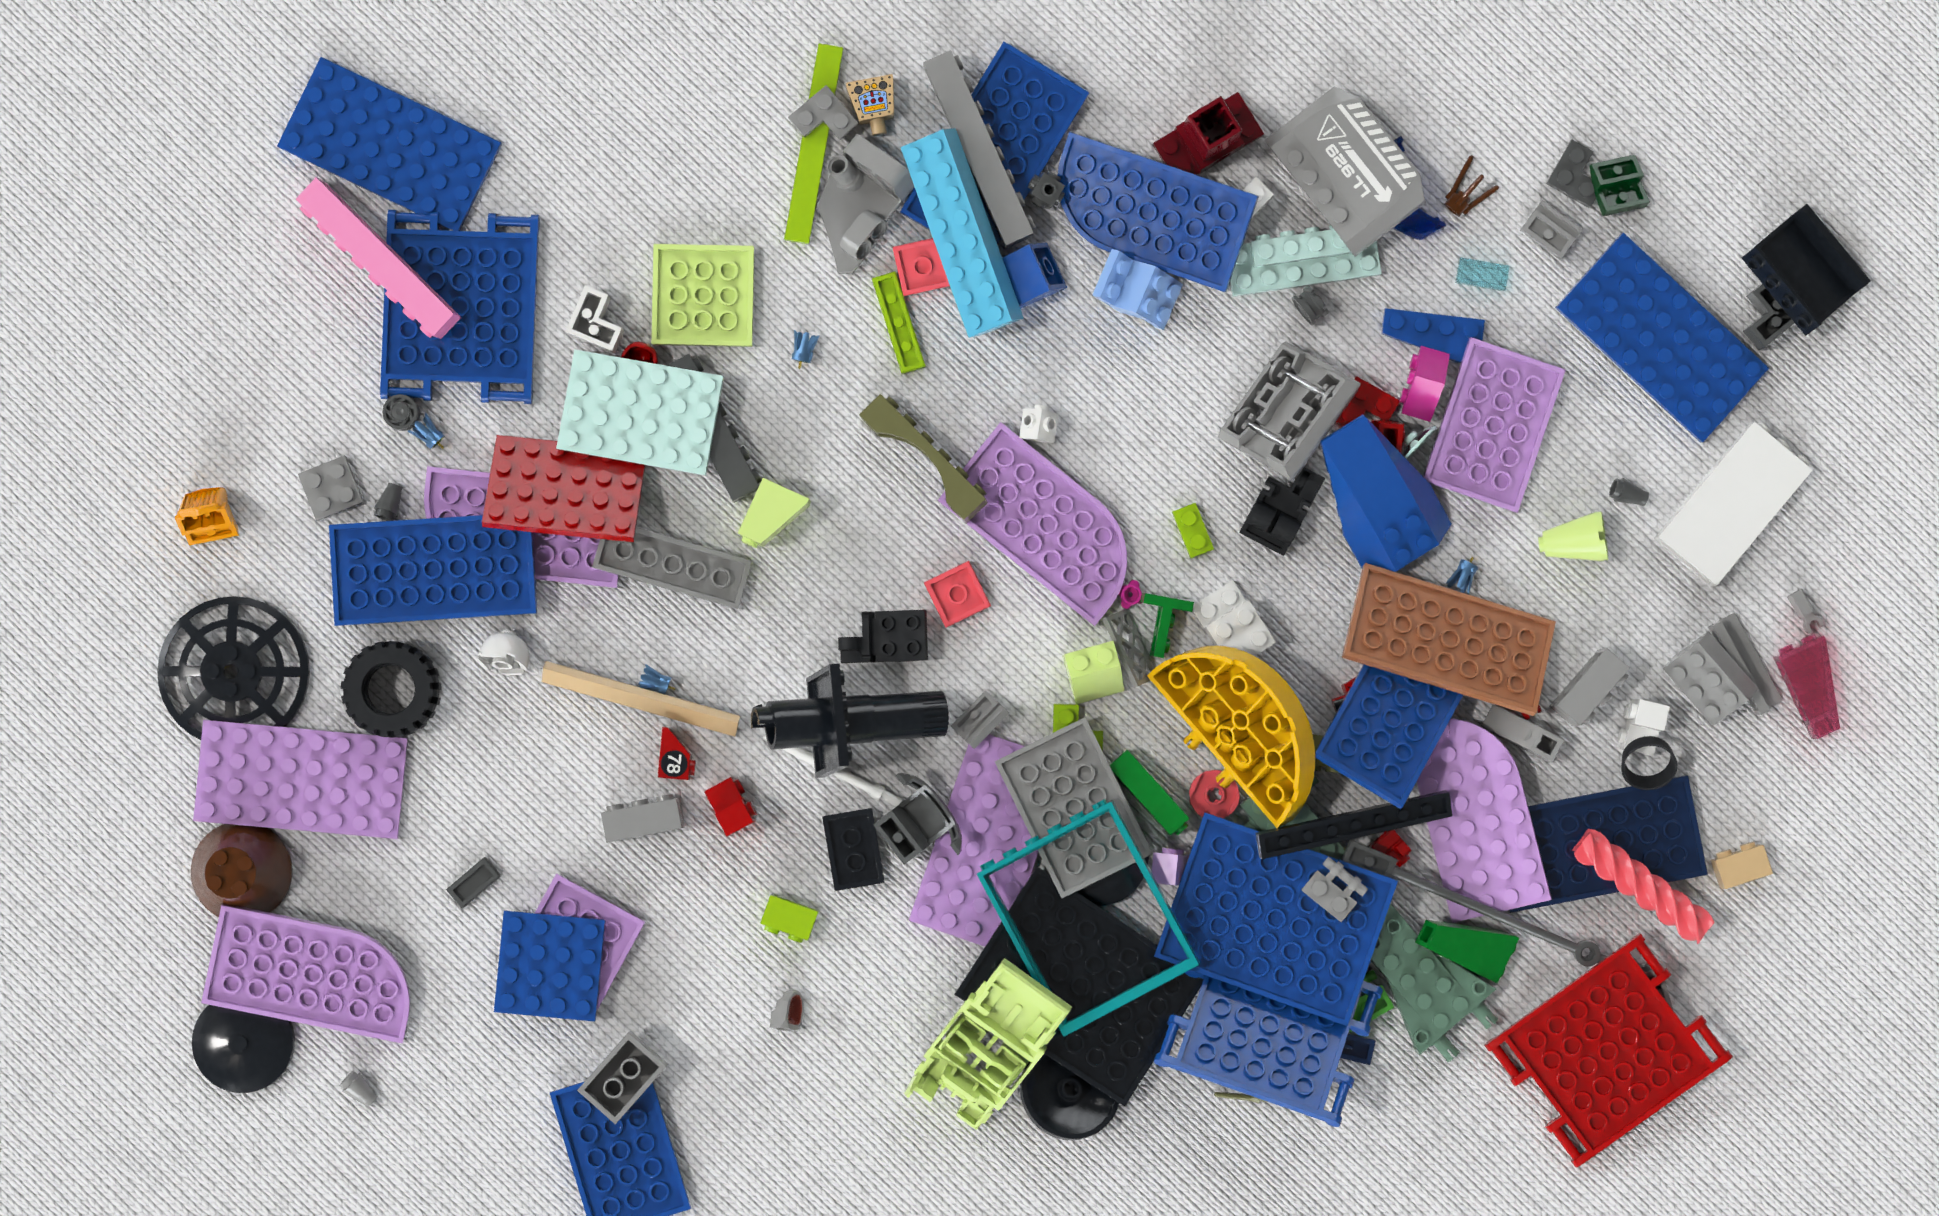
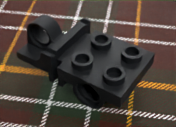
M1304 467L1294 480L1292 486L1289 487L1268 476L1265 485L1269 486L1270 490L1262 488L1239 533L1284 556L1294 540L1304 517L1308 513L1307 510L1302 508L1303 505L1311 507L1325 477Z
M927 610L862 612V637L838 638L841 663L928 660Z

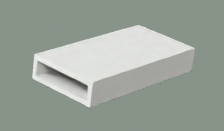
M1754 421L1748 424L1654 538L1711 587L1719 584L1813 470L1808 466L1809 462L1807 459L1799 454L1794 455L1788 450L1790 446L1780 438L1776 440L1769 434L1771 432L1770 429L1761 422L1756 423Z

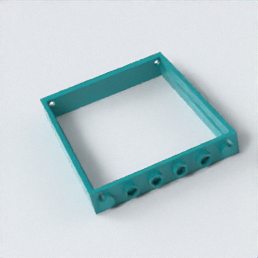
M1103 799L1092 805L1094 811L1086 815L1083 811L1069 818L1071 823L1062 827L1059 823L1047 830L1049 835L1042 839L1036 835L1024 842L1027 847L1017 851L1016 847L1002 854L1004 859L997 863L993 859L980 866L982 871L977 873L981 884L1031 977L1051 991L989 875L1109 811L1187 956L1186 959L1069 1021L1065 1017L1058 1026L1063 1036L1078 1030L1200 964L1198 957L1113 800L1107 803Z

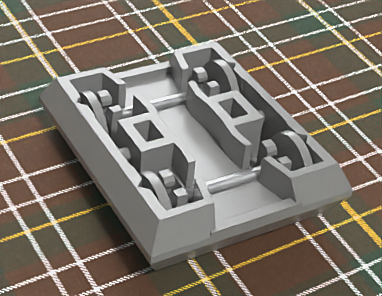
M1285 341L1277 349L1221 428L1218 438L1293 481L1319 447L1320 441L1326 437L1353 399L1361 384L1334 367ZM1261 409L1263 412L1257 418V412Z

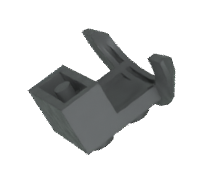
M905 773L896 774V777L903 785H909L917 791L873 824L904 865L947 831H949L951 837L950 846L959 855L962 851L961 831L954 816L942 799L920 778Z

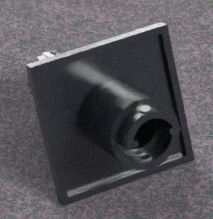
M840 663L829 664L806 678L807 699L768 701L766 706H762V704L752 708L751 729L765 728L767 743L771 750L813 747L815 778H825L849 766V762L852 761V750L847 744L940 737L946 735L949 725L948 705L943 691L846 696V692H842L845 676L843 670H840Z

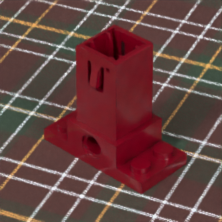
M1236 92L1225 100L1220 96L1209 104L1200 107L1197 111L1187 116L1186 121L1177 125L1174 131L1155 141L1152 145L1164 164L1199 175L1264 136V133L1239 92Z

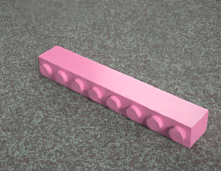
M316 177L296 198L302 205L299 209L310 219L314 217L319 222L316 226L324 234H331L336 239L333 243L341 251H348L353 256L351 261L360 269L365 268L370 273L368 278L377 286L382 285L387 290L385 295L394 303L399 302L404 307L403 313L412 321L416 319L421 324L420 330L429 338L434 336L442 339L461 318L325 181Z

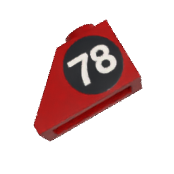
M662 727L658 778L690 780V775H695L696 760H692V754L670 728Z

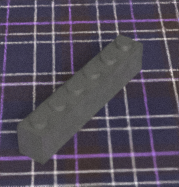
M690 354L666 365L699 372L704 371L698 358L692 359ZM719 402L710 459L732 501L735 503L756 492L759 487L758 483L762 480L756 468L752 470L749 468L746 461L750 460V457L744 446L738 447L735 439L739 436L732 424L727 426L723 418L727 413L721 402Z

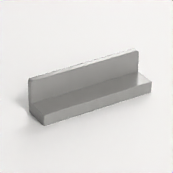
M1732 613L1708 626L1714 638L1758 687V690L1748 701L1754 713L1762 715L1769 711L1771 707L1782 702V697L1737 615Z

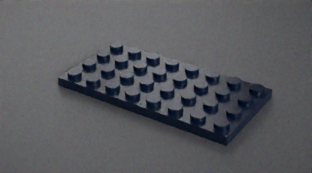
M1688 775L1675 777L1665 786L1654 790H1641L1629 786L1528 806L1552 900L1510 909L1508 913L1619 892L1615 881L1603 880L1597 875L1594 866L1583 865L1576 859L1575 851H1572V849L1580 841L1587 829L1601 832L1609 840L1610 844L1621 847L1631 859L1643 863L1650 870L1651 874L1658 875L1667 882L1708 875Z

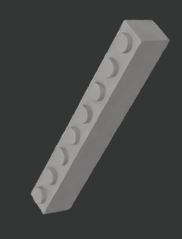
M950 50L923 62L925 72L951 129L956 128L973 178L1005 249L1033 237L1032 230L1036 228L1030 215L1026 216L1022 209L1025 206L1023 197L1020 192L1015 193L1013 189L1014 177L1010 169H1004L1001 162L1005 160L999 146L994 147L991 138L995 137L989 123L984 124L981 115H984V111L980 102H974L971 96L974 89L969 78L964 79L960 70L964 68L959 56H953Z

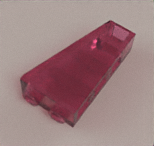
M1814 633L1802 638V644L1794 648L1790 644L1779 649V655L1773 657L1811 739H1819L1840 729L1827 642L1824 635L1816 637Z

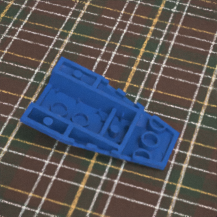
M1362 414L1320 441L1327 472L1331 479L1332 492L1337 503L1338 516L1342 523V533L1361 569L1365 563L1396 572L1440 544L1452 523L1431 484L1365 415Z

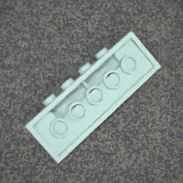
M1331 225L1329 226L1330 230L1320 231L1319 227L1304 229V234L1295 235L1294 230L1284 231L1277 238H1270V234L1255 236V241L1242 245L1230 280L1232 297L1379 276L1382 272L1377 241L1355 257Z

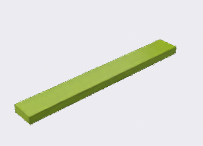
M818 44L809 99L826 85L836 95L843 47ZM824 122L805 138L802 136L784 237L785 241L803 244L810 243L829 135V128Z

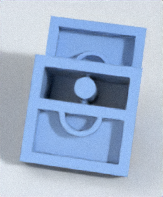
M1112 249L1093 296L1120 313L1143 319L1154 327L1164 330L1183 284L1156 266L1135 261L1122 252Z

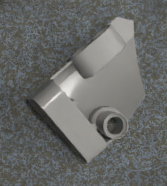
M859 134L854 136L843 150L842 155L833 156L827 163V170L830 176L817 204L829 237L838 274L855 272L886 232L887 221L914 188L909 170Z

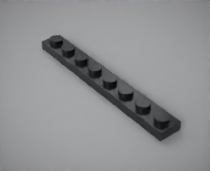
M1444 790L1408 798L1401 809L1391 803L1256 832L1259 858H1271L1452 817L1450 794Z

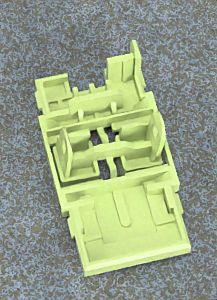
M1005 958L989 977L988 981H984L975 992L976 994L971 992L968 999L964 1001L931 1044L930 1048L927 1049L923 1056L926 1058V1061H922L916 1068L914 1076L904 1093L909 1098L913 1091L931 1102L941 1084V1090L946 1087L952 1092L950 1095L952 1098L957 1095L963 1100L956 1116L975 1130L982 1123H986L994 1111L992 1110L994 1108L999 1111L1045 1053L1047 1048L1045 1044H1048L1056 1034L1055 1030L1072 1008L1064 1000ZM990 1031L994 1036L985 1046L980 1041ZM1000 1038L1004 1042L997 1052L994 1053L990 1048ZM973 1052L977 1055V1058L969 1065L966 1062L968 1059L966 1054ZM982 1059L987 1063L985 1066L987 1070L982 1068L979 1072L975 1067ZM1029 1061H1030L1031 1063L1028 1065V1067L1025 1069V1071L1021 1074V1076L1017 1079V1081H1016V1082L1013 1084V1086L1010 1088L1009 1086H1011V1084L1015 1081V1079L1019 1076V1074L1022 1072V1070L1026 1067V1065H1027V1064L1029 1063Z

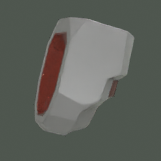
M788 990L784 992L783 996L777 1001L775 1010L771 1011L770 1028L797 1032L802 1024L804 1013L803 998L799 991Z

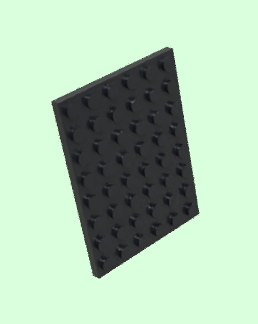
M1038 866L1008 910L1052 993L1072 1006L1071 1011L1066 1016L1067 1021L1175 965L1154 957L1158 945L1079 893L1075 892L1065 898H1061L1050 874ZM1002 921L954 993L961 1000H967L971 992L976 994L975 992L984 981H988L1004 958L1031 977ZM1183 973L1066 1036L1062 1035L1058 1027L1053 1038L1048 1044H1045L1047 1048L1044 1054L1125 1106L1152 1065L1156 1054L1160 1052L1169 1026L1167 1024L1169 1016H1183L1199 991L1204 979L1199 977L1193 978Z

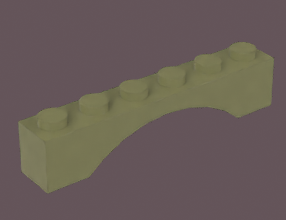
M881 394L877 396L859 414L861 419L879 437L905 442L926 455L941 475L945 488L946 503L967 524L988 503L984 497L987 493L977 483L972 486L966 480L969 475L960 466L955 469L949 463L952 458L942 448L937 451L931 445L934 440L925 431L920 434L914 428L917 423L907 413L902 416L897 411L899 405L890 396L886 399Z

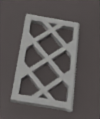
M1124 608L1122 611L1103 618L1102 620L1112 641H1114L1115 648L1134 688L1151 681L1147 677L1149 672L1146 671V663L1150 672L1155 666L1128 609ZM1124 616H1125V618H1126L1127 623H1128L1129 626H1127V625L1123 622V617H1124ZM1111 621L1117 625V632L1115 631ZM1123 630L1129 634V642L1122 637ZM1135 640H1136V642H1137V644H1138L1140 650L1137 649V648L1134 646V645H1135ZM1123 646H1125L1128 649V657L1124 651ZM1134 654L1140 658V666L1134 662ZM1134 670L1139 673V681Z

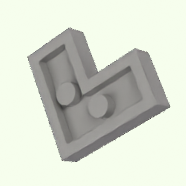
M827 85L788 117L804 138L823 122L839 141L859 125Z

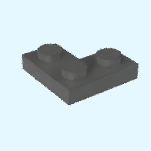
M1571 139L1546 184L1590 208L1596 196L1591 178L1582 174V171L1594 151Z

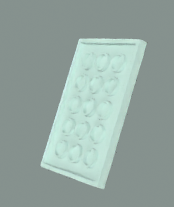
M574 349L556 449L706 476L724 376Z

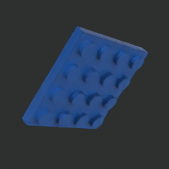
M504 910L494 1012L595 1022L606 920Z

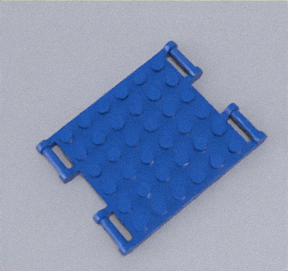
M388 210L386 243L461 318L442 339L434 336L429 338L420 330L421 324L416 319L412 321L403 313L404 307L399 302L394 303L385 295L387 290L384 288L380 398L389 399L393 395L402 394L410 398H423L424 401H432V381L481 383V403H489L491 400L524 402V404H532L539 215L516 217L497 216V213H489L487 232L439 230V211H432L430 214H418ZM397 222L430 223V230L396 229ZM497 226L530 227V233L496 232ZM390 380L423 381V388L390 387ZM490 383L524 384V392L491 391Z
M1192 970L1185 972L1190 977H1199L1204 980L1190 1020L1177 1015L1169 1016L1167 1021L1169 1026L1160 1052L1155 1056V1064L1179 1070L1325 1121L1333 1127L1341 1125V1113L1349 1088L1353 1087L1355 1079L1350 1075L1336 1071L1349 1030L1354 1031L1360 1036H1369L1371 1018L1377 1000L1381 998L1383 992L1381 987L1363 981L1348 1026L1204 974ZM1361 992H1363L1368 997L1361 1019L1357 1021L1353 1017ZM1178 1029H1184L1186 1032L1177 1058L1169 1056ZM1332 1082H1336L1339 1084V1088L1330 1112L1324 1110Z

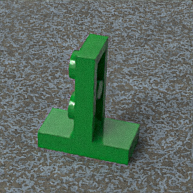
M1142 593L1140 603L1158 606L1149 655L1164 658V653H1168L1170 648V639L1167 638L1169 628H1173L1175 614H1172V610L1178 609L1192 612L1194 602Z

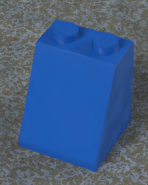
M1047 242L1028 244L1002 258L1020 309L1067 288Z

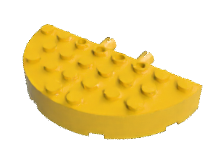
M1204 646L1186 651L1164 661L1147 675L1193 729L1184 738V744L1186 745L1191 740L1192 742L1187 747L1191 750H1196L1203 741L1225 767L1216 776L1217 783L1222 778L1224 779L1219 784L1220 786L1228 788L1236 780L1276 828L1289 823L1297 816L1307 800L1313 783L1315 771L1314 740L1302 704L1288 683L1272 667L1256 656L1236 648Z

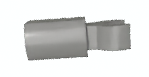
M1799 589L1787 596L1799 619H1803V629L1807 634L1813 632L1810 628L1811 621H1815L1818 627L1824 626L1823 620L1819 616L1814 615L1813 612L1815 610L1803 589Z

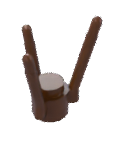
M1472 155L1468 157L1451 191L1445 196L1447 201L1444 205L1458 217L1462 213L1466 215L1472 208L1499 189V186L1495 185L1469 203L1470 198L1468 196L1484 179V175L1481 174L1464 193L1460 190L1456 193L1474 158Z

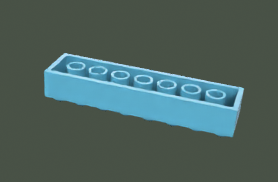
M956 128L942 129L900 147L968 337L980 336L1023 319Z

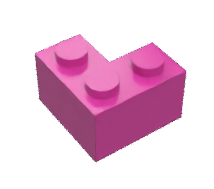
M1421 346L1418 355H1412L1409 365L1410 371L1406 381L1409 386L1408 389L1403 388L1399 400L1400 403H1403L1401 414L1431 421L1445 385L1450 354Z

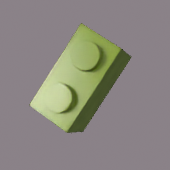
M771 894L760 924L765 925V931L777 935L779 931L789 934L788 939L802 943L803 939L809 940L819 911Z

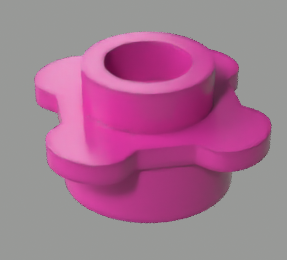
M1131 580L1129 584L1122 586L1118 595H1120L1123 608L1129 609L1131 605L1141 604L1139 601L1142 593L1138 581ZM1129 592H1132L1131 597L1128 596Z

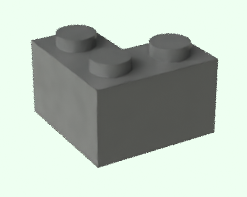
M1760 284L1746 296L1762 316L1743 330L1744 334L1758 351L1766 347L1794 324V321L1763 284Z

